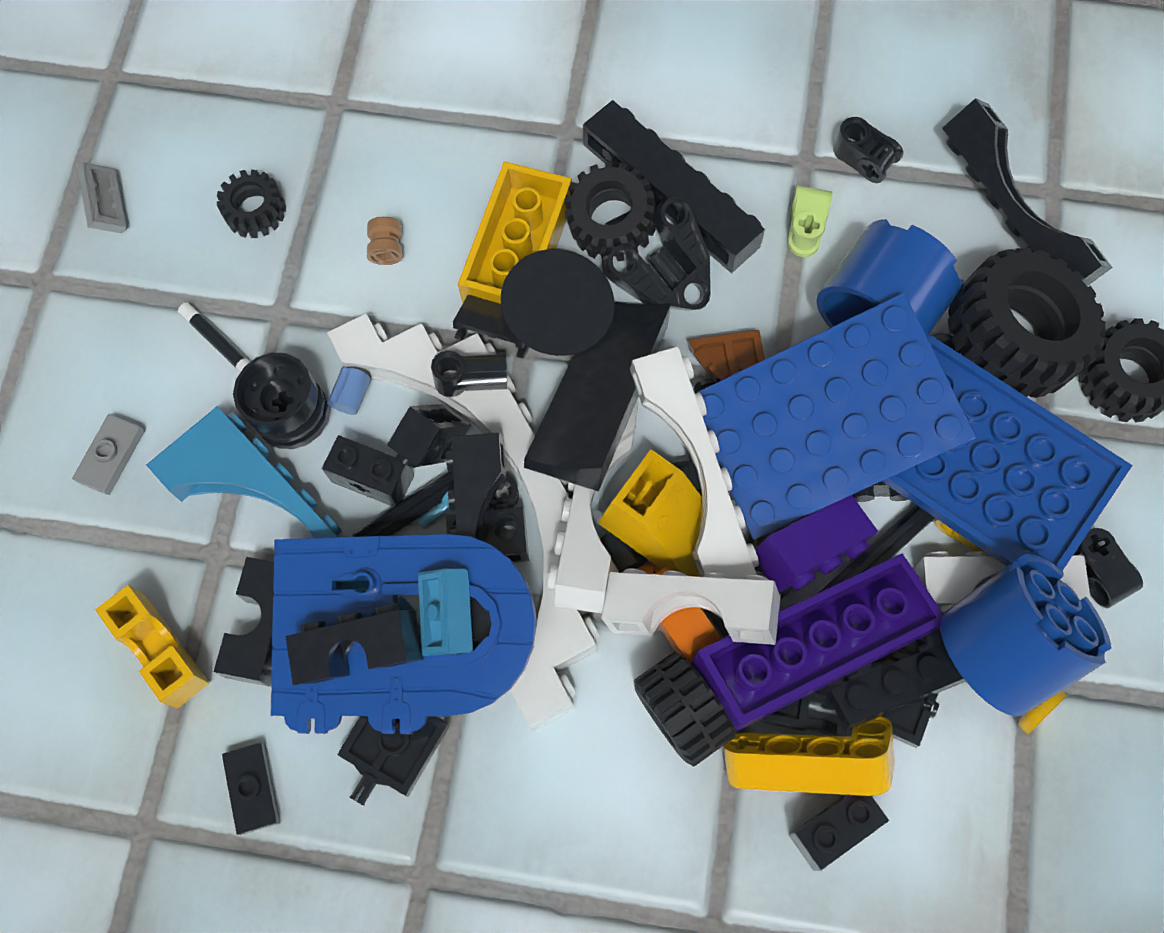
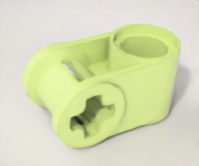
M797 185L792 204V220L788 237V247L795 255L809 257L817 252L829 214L832 191Z

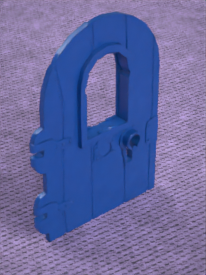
M451 534L274 539L270 716H284L285 724L291 730L297 731L299 734H309L311 731V719H315V733L327 734L328 731L334 730L339 726L342 716H368L369 724L374 730L380 731L382 734H394L396 732L395 719H400L401 734H412L413 731L420 730L426 724L428 716L468 714L493 704L512 689L526 669L534 648L537 627L534 599L525 577L513 561L493 545L470 536ZM440 569H466L469 577L470 597H474L486 611H489L491 619L489 637H486L470 653L423 656L424 660L389 668L368 669L365 651L356 642L348 653L349 676L315 684L294 686L292 684L285 636L300 633V625L325 621L326 626L338 624L337 617L345 614L361 612L363 618L374 616V608L398 604V595H419L418 573ZM368 578L370 582L367 591L357 589L336 590V581H365Z

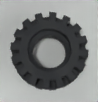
M251 169V175H248L246 170L239 171L241 177L237 179L234 174L230 175L231 183L228 184L223 181L220 186L224 192H217L219 201L216 202L220 214L234 233L238 232L244 238H246L247 233H249L251 238H258L257 232L261 231L263 236L269 235L267 231L269 227L275 231L279 227L276 220L283 222L285 216L282 211L286 212L285 200L273 178L270 179L269 175L265 172H262L260 175L258 170ZM261 196L264 198L262 205L256 210L250 212H241L239 210L243 201L250 197Z

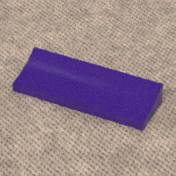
M902 553L780 611L778 614L775 645L733 642L732 638L728 636L697 651L691 664L716 695L738 731L940 628L943 612Z

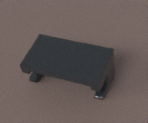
M467 295L453 320V328L457 329L454 338L463 340L468 330L488 335L490 338H498L514 343L515 347L519 348L516 357L524 359L530 347L523 344L511 332L503 317L501 304Z

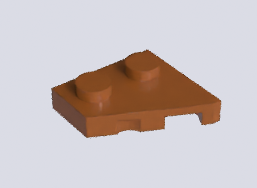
M759 330L689 339V351L715 383L765 360Z

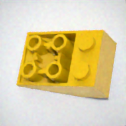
M650 449L597 523L660 569L667 567L670 571H678L687 576L700 577L692 553L700 532L703 514L702 496L683 471Z

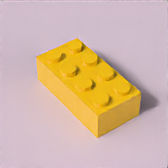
M506 161L503 162L457 284L462 303L469 294L501 304L503 283L515 264L532 253L557 249L567 220L565 216V210H567L565 197L570 195L568 188L572 183V178Z

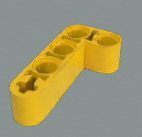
M882 716L854 727L851 737L737 733L731 741L723 746L728 782L731 786L739 789L877 796L886 793L892 785L895 764L892 724L890 720Z

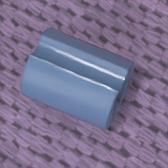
M343 366L327 403L340 412L356 415L371 378L358 369Z

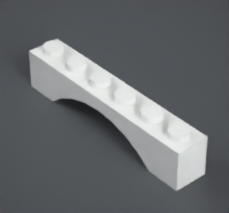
M676 346L632 360L630 371L642 406L659 416L675 431L687 448L697 469L702 490L703 514L699 537L692 555L699 576L703 577L706 573H718L730 579H744L748 575H757L754 567L759 566L758 557L751 543L746 544L741 529L746 527L744 516L738 505L733 506L728 491L732 490V482L727 469L719 467L715 453L719 452V444L714 431H707L702 417L707 414L702 395L700 393L694 394L690 379L694 378V373L688 356L682 357L679 347Z
M638 401L634 406L607 473L619 461L631 454L636 428ZM569 482L568 490L574 491L572 499L565 498L562 522L567 523L566 532L558 531L555 555H560L559 565H551L548 589L555 590L554 606L603 613L611 556L601 543L592 521L590 507L596 491Z

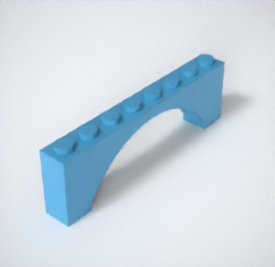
M218 406L146 464L166 489L181 502L188 496L209 493L245 495L267 501L284 509L301 521L313 538H338L337 535L342 532L327 514L321 519L313 511L318 504L303 488L296 492L289 483L294 478L280 462L274 467L268 462L266 457L271 453L257 437L251 441L245 437L243 432L248 428L233 412L226 416ZM368 578L365 581H336V590L357 589L367 591L370 586ZM402 595L398 598L400 610L416 611Z

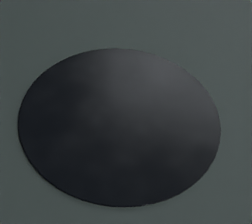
M548 249L524 257L509 271L501 290L502 314L511 332L526 346L548 355L567 356L591 348L606 334L614 316V295L605 274L588 258L568 250Z

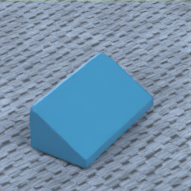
M440 569L418 573L422 656L470 653L473 649L468 571L466 569Z

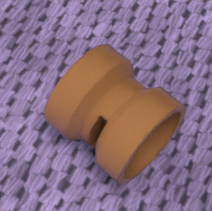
M376 217L367 222V236L370 239V242L367 244L368 260L378 265H393L402 260V246L399 243V240L402 238L401 222L391 217Z

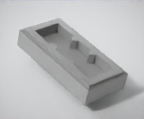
M82 162L78 168L87 227L122 233L127 226L116 169Z
M108 414L72 479L79 484L110 495L145 431L138 425Z

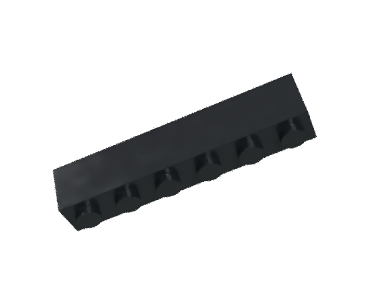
M612 100L583 124V145L603 163L613 162V166L617 168L620 163L628 165L629 172L634 168L640 171L642 179L646 178L650 183L656 206L663 200L671 197H680L688 202L709 255L731 274L761 248L765 228L762 227L760 221L755 216L748 215L737 206L729 194L722 193L703 172L696 171L691 167L681 153L674 149L671 150L660 140L655 131L650 128L647 129L638 122L629 109L622 108ZM669 204L665 210V216L675 225L678 221V209L676 205Z

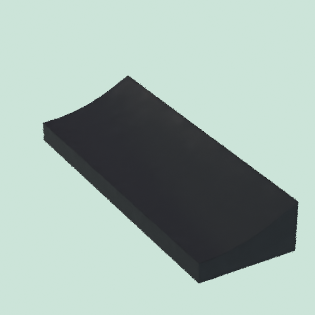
M615 302L613 320L603 338L591 348L573 355L524 458V468L599 492L639 397L630 371L632 360L658 352L668 327L672 303L636 305Z

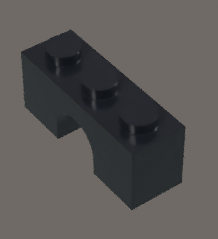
M246 557L236 595L246 603L259 605L261 618L257 627L248 634L234 635L224 633L213 670L214 673L224 678L271 686L274 562Z
M391 604L374 608L375 615L363 618L362 613L359 612L338 616V624L326 626L325 621L300 625V633L285 636L293 686L315 684L349 676L348 653L356 642L365 651L368 669L389 668L424 660L416 611L400 610L399 604Z

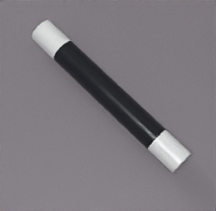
M188 302L183 303L179 307L178 313L239 372L250 363Z

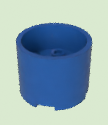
M881 219L868 225L818 293L816 299L817 308L829 328H832L905 292L926 337H928L961 290L964 280L958 277L953 266L957 259L937 238L917 226L911 225L906 230L890 225L887 219Z
M1034 554L1022 555L949 608L943 614L940 624L945 648L964 680L984 701L995 709L1011 716L1027 714L1107 663L1104 659L1105 652L1112 648L1106 627L1089 599L1084 597L1080 600L1077 594L1060 580L1064 577L1063 571L1048 560Z

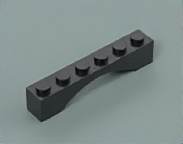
M975 98L942 127L949 137L946 140L948 147L957 156H963L968 163L965 167L967 173L976 182L979 183L981 181L988 190L985 193L987 200L997 210L1000 208L1008 217L1005 220V224L1009 230L1017 237L1022 236L1028 244L1027 248H1030L1032 253L1041 250L1050 253L1049 257L1054 260L1060 258L1067 262V267L1073 272L1077 270L1084 277L1082 281L1086 286H1089L1113 268L1092 239L1074 236L1054 228L1041 219L1026 204L1015 185L1009 167L1007 150L1008 129L988 103Z
M499 432L451 436L452 448H446L447 470L453 471L454 487H448L449 509L455 510L456 526L450 527L451 535L470 536L480 540L485 514L494 494L506 478L504 439ZM470 597L473 651L486 637H489L491 619L489 611H486L474 597Z

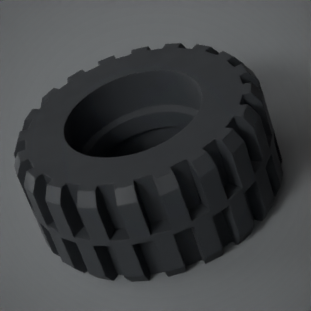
M1030 248L1007 249L987 258L963 283L961 290L949 305V333L954 334L951 338L955 351H960L962 356L1026 397H1044L1048 393H1055L1096 360V356L1101 352L1104 345L1103 337L1106 332V321L1101 320L1104 316V311L1101 303H1097L1095 300L1096 293L1091 286L1087 287L1082 281L1084 277L1077 270L1075 272L1067 267V262L1060 258L1054 260L1049 257L1050 253L1041 250L1032 253ZM1011 309L1021 313L1030 320L1039 332L1040 337L1026 330L1014 317Z

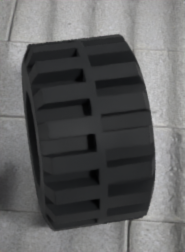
M605 162L604 168L599 169L597 164L590 166L591 172L589 174L582 171L577 176L579 183L572 182L568 188L570 195L565 197L567 209L565 210V216L573 239H576L578 247L582 251L586 249L588 256L594 259L600 254L602 260L610 248L618 245H629L637 252L639 245L645 248L649 244L648 235L653 236L656 230L653 221L656 209L655 200L648 180L646 178L642 179L641 172L635 168L629 172L628 165L620 163L617 168L613 166V162ZM607 201H622L631 207L628 216L614 225H602L591 219L596 208ZM619 251L614 255L617 258V262L625 260V253Z
M1134 318L1131 323L1127 320L1120 321L1115 327L1111 326L1106 330L1101 352L1096 356V360L1079 374L1080 383H1086V386L1082 389L1085 397L1091 396L1094 399L1090 404L1095 409L1099 406L1105 409L1103 415L1109 418L1118 415L1121 422H1128L1132 417L1135 423L1143 422L1148 417L1152 419L1164 410V330L1159 328V322L1153 320L1148 324H1144L1143 318ZM1120 359L1131 360L1140 365L1146 372L1149 383H1142L1131 378L1122 368Z
M674 651L633 680L635 692L643 706L673 749L689 765L695 767L735 737L733 724L723 709L722 704L703 677L684 656Z

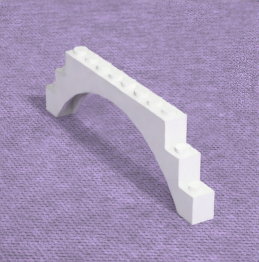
M367 313L327 332L344 367L358 369L366 373L371 380L398 384L435 398L469 419L484 434L499 432L504 439L505 458L523 483L537 517L543 547V595L537 619L534 648L526 669L510 691L531 731L573 710L574 707L570 699L576 696V693L566 674L558 677L557 673L597 652L594 640L600 638L590 617L588 616L585 619L581 617L589 611L554 606L555 590L548 589L551 565H559L560 555H555L558 531L566 532L567 523L562 522L565 498H573H569L563 487L568 483L567 481L524 468V458L535 437L529 426V423L533 422L526 405L523 402L517 404L513 398L512 393L516 392L508 374L507 389L464 391L455 397H445L438 393L434 385L431 362L435 355L446 350L455 351L461 356L497 355L491 343L483 344L478 333L443 350L436 334L433 332L428 335L422 323L388 339L380 323L372 325ZM449 370L441 376L450 378L457 375L458 372ZM611 561L610 572L619 573L615 564Z

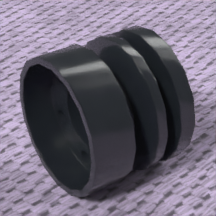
M271 352L256 357L244 366L236 378L233 390L235 407L267 443L279 449H296L311 443L320 436L326 427L330 414V405L327 403L328 397L300 359L287 353Z

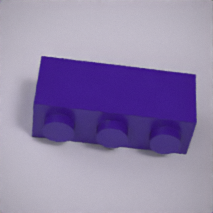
M850 495L768 536L755 551L760 569L770 581L775 582L779 593L792 586L795 591H798L816 579L815 573L821 571L825 576L844 563L842 558L848 556L852 561L870 549L867 542L879 531L854 497Z

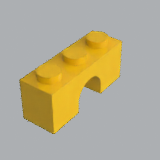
M127 585L95 609L114 638L128 647L140 661L143 668L139 670V673L161 703L178 709L210 684L145 594Z

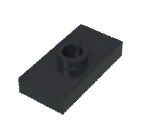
M257 743L223 753L222 759L236 835H243L280 824L265 744Z

